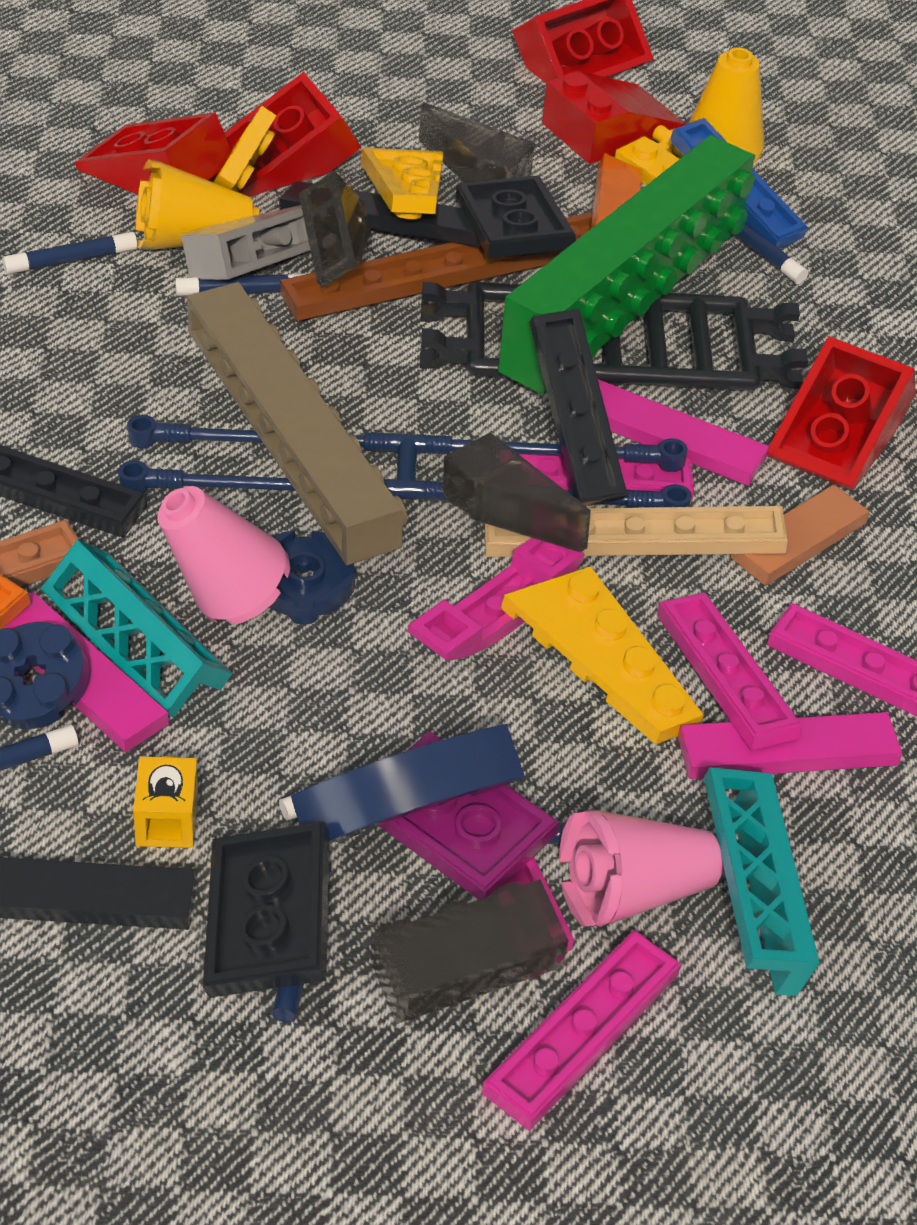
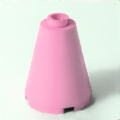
M188 486L176 489L164 498L158 511V523L197 607L210 621L217 623L216 619H227L230 624H240L260 615L276 601L281 593L277 586L283 573L288 578L290 562L288 553L275 538L198 487Z
M589 809L569 816L562 831L559 863L569 862L571 881L561 882L563 895L571 914L583 926L603 927L710 889L718 883L720 876L725 871L719 843L716 837L707 830Z

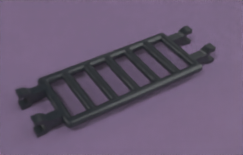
M423 282L422 300L434 301L435 303H421L420 322H435L443 319L445 316L467 317V338L446 337L439 330L422 328L421 347L434 349H420V369H433L442 366L444 363L467 364L468 372L475 376L507 377L498 372L499 358H485L484 300L505 301V297L521 284L472 282L468 285L466 291H449L440 284ZM686 293L662 295L650 305L645 313L650 366L623 365L619 335L616 338L612 337L603 345L604 364L594 363L597 378L606 383L755 390L759 387L761 380L779 381L781 385L787 388L800 389L803 384L801 370L791 369L807 368L808 357L806 349H789L780 355L757 354L754 333L772 334L779 341L793 342L795 337L793 324L783 322L799 321L798 303L788 302L776 305L773 309L750 307L746 298L739 296ZM662 310L689 312L695 369L668 367ZM707 313L733 314L741 371L714 370Z

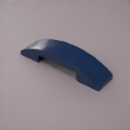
M503 724L437 741L367 764L293 794L291 799L299 825L324 821L329 831V844L362 834L364 829L468 794L472 797L523 780L525 776L508 725Z

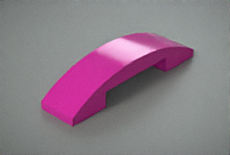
M546 527L513 551L511 566L454 606L444 599L408 625V633L446 661L457 660L478 653L503 639L525 622L520 617L513 620L512 617L501 609L505 594L575 572L584 561L585 553Z

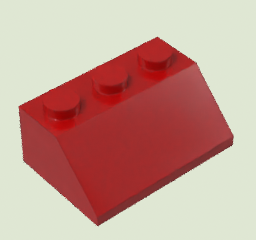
M582 0L535 16L512 30L525 67L544 83L577 71L609 77L654 60L632 0Z

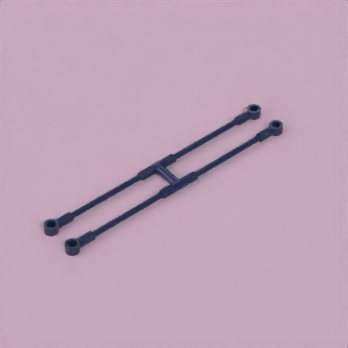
M136 415L127 422L129 443L136 448H148L156 442L190 443L191 440L263 443L255 430L191 428V424L159 423L148 415ZM365 432V435H354L361 447H364V451L398 453L396 479H384V484L393 496L397 495L401 499L449 501L450 498L575 503L572 491L454 486L450 485V482L416 480L417 453L450 455L451 451L563 456L560 444L452 439V436L405 433ZM670 438L663 440L660 445L626 443L624 447H616L618 459H624L625 463L658 464L665 471L677 472L685 466L688 448L683 441ZM137 460L124 462L118 469L120 485L142 493L148 488L180 489L184 486L296 491L287 478L184 474L183 470L148 468L145 463ZM673 484L666 486L663 491L627 490L628 495L623 500L601 504L626 505V508L690 507L692 494L687 487Z

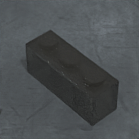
M541 879L525 885L513 882L496 889L491 896L470 903L466 901L451 902L441 907L434 915L413 922L408 919H401L389 923L379 933L371 935V964L394 1022L399 1024L564 967L569 940Z

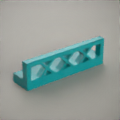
M76 540L41 587V590L121 671L168 712V716L175 717L199 684L221 690L233 674L107 551ZM77 569H79L84 574V596L69 598L62 589ZM112 602L115 605L114 627L100 629L97 626L98 604ZM143 633L146 636V659L132 661L128 657V635ZM160 650L165 654L164 656H160ZM175 664L184 675L167 696L160 689V666Z
M710 767L704 776V781L721 849L722 862L746 968L770 970L775 995L797 996L820 962L772 773ZM725 789L740 790L734 802L726 796ZM737 832H738L740 844L737 843V839H736V835H735ZM747 880H749L751 892L748 890ZM759 928H760V931H761V936H762V940H763V944H764V949H762L761 943H760V939H759V934H758V929H759Z

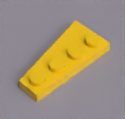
M362 148L361 165L391 212H395L396 216L404 219H419L422 217V213L435 214L443 151Z
M591 566L504 595L501 609L506 614L512 617L513 620L517 617L522 618L533 628L532 637L546 649L551 646L555 647L571 661L569 669L583 682L589 680L608 694L606 702L655 745L677 737L680 725L701 724L704 714Z

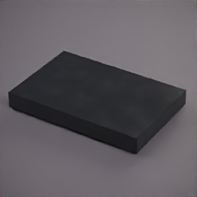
M538 175L459 183L456 185V199L488 258L565 250L576 241L575 232Z
M324 821L213 839L203 988L209 998L326 981L329 831Z

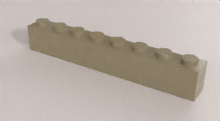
M239 282L187 295L189 334L346 566L402 548L403 525L407 524V512L401 498L397 495L393 496L388 490L379 468L376 465H370L356 436H349L341 424L335 407L328 406L323 400L316 381L305 375L300 367L296 353L293 350H287L281 341L277 327L273 323L269 324L262 315L256 298H250Z

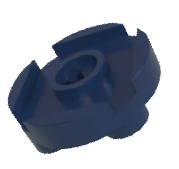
M295 530L272 536L288 553L290 573L288 578L283 573L277 586L281 593L269 608L278 613L289 615L290 619L297 624L306 625L316 622L320 615L331 613L347 602L355 589L356 573L354 563L346 566L324 532L312 530V538L304 536L295 537ZM294 571H299L301 573L313 571V575L308 577H301L295 575Z
M33 622L17 626L13 629H0V719L9 726L18 729H37L53 724L62 718L59 712L65 709L71 701L76 705L86 691L90 674L86 655L68 628L63 625ZM39 666L45 670L44 674L35 676L33 684L27 685L23 676L30 668Z

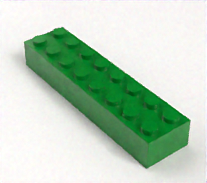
M709 135L505 297L498 372L542 395L547 394L529 323L535 315L580 308L592 358L612 337H618L623 332L625 326L633 319L644 315L650 305L660 296L667 295L680 279L686 274H692L699 263L710 254H715L733 234L737 235L741 232L748 218V211L745 210L747 195L750 193L755 181V175L752 173L755 154Z

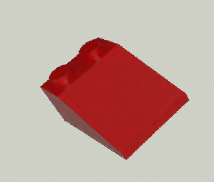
M582 71L571 72L546 83L542 124L589 165L601 161L604 153L615 156L616 150L644 136L655 141L653 139V132L660 125L669 130L686 125L685 122L635 83Z
M304 72L224 132L230 148L233 150L261 106L276 115L269 127V130L275 133L265 152L262 156L258 157L252 166L254 170L246 184L238 191L249 197L293 184L296 180L304 181L327 174L362 148L341 114Z
M216 112L126 124L76 160L74 164L77 170L138 195L140 181L149 182L152 171L143 170L148 159L163 162L212 182L225 165L232 150Z
M828 336L770 443L767 457L853 491L896 433L916 394L915 368Z

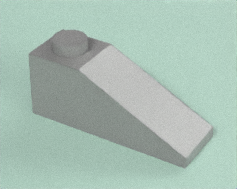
M311 204L223 222L181 235L189 277L200 279H230L319 247Z

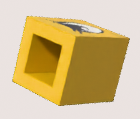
M139 756L133 809L136 846L194 847L198 799L197 758Z

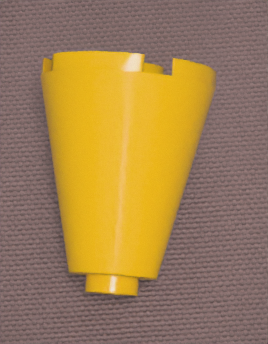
M732 48L719 56L689 123L705 118L728 143L755 154V164L762 156L764 148L760 63L749 50Z
M148 159L143 170L152 171L149 182L140 181L136 206L135 230L144 232V240H137V247L144 250L183 247L181 235L211 225L259 215V208L253 206L252 198L163 162Z

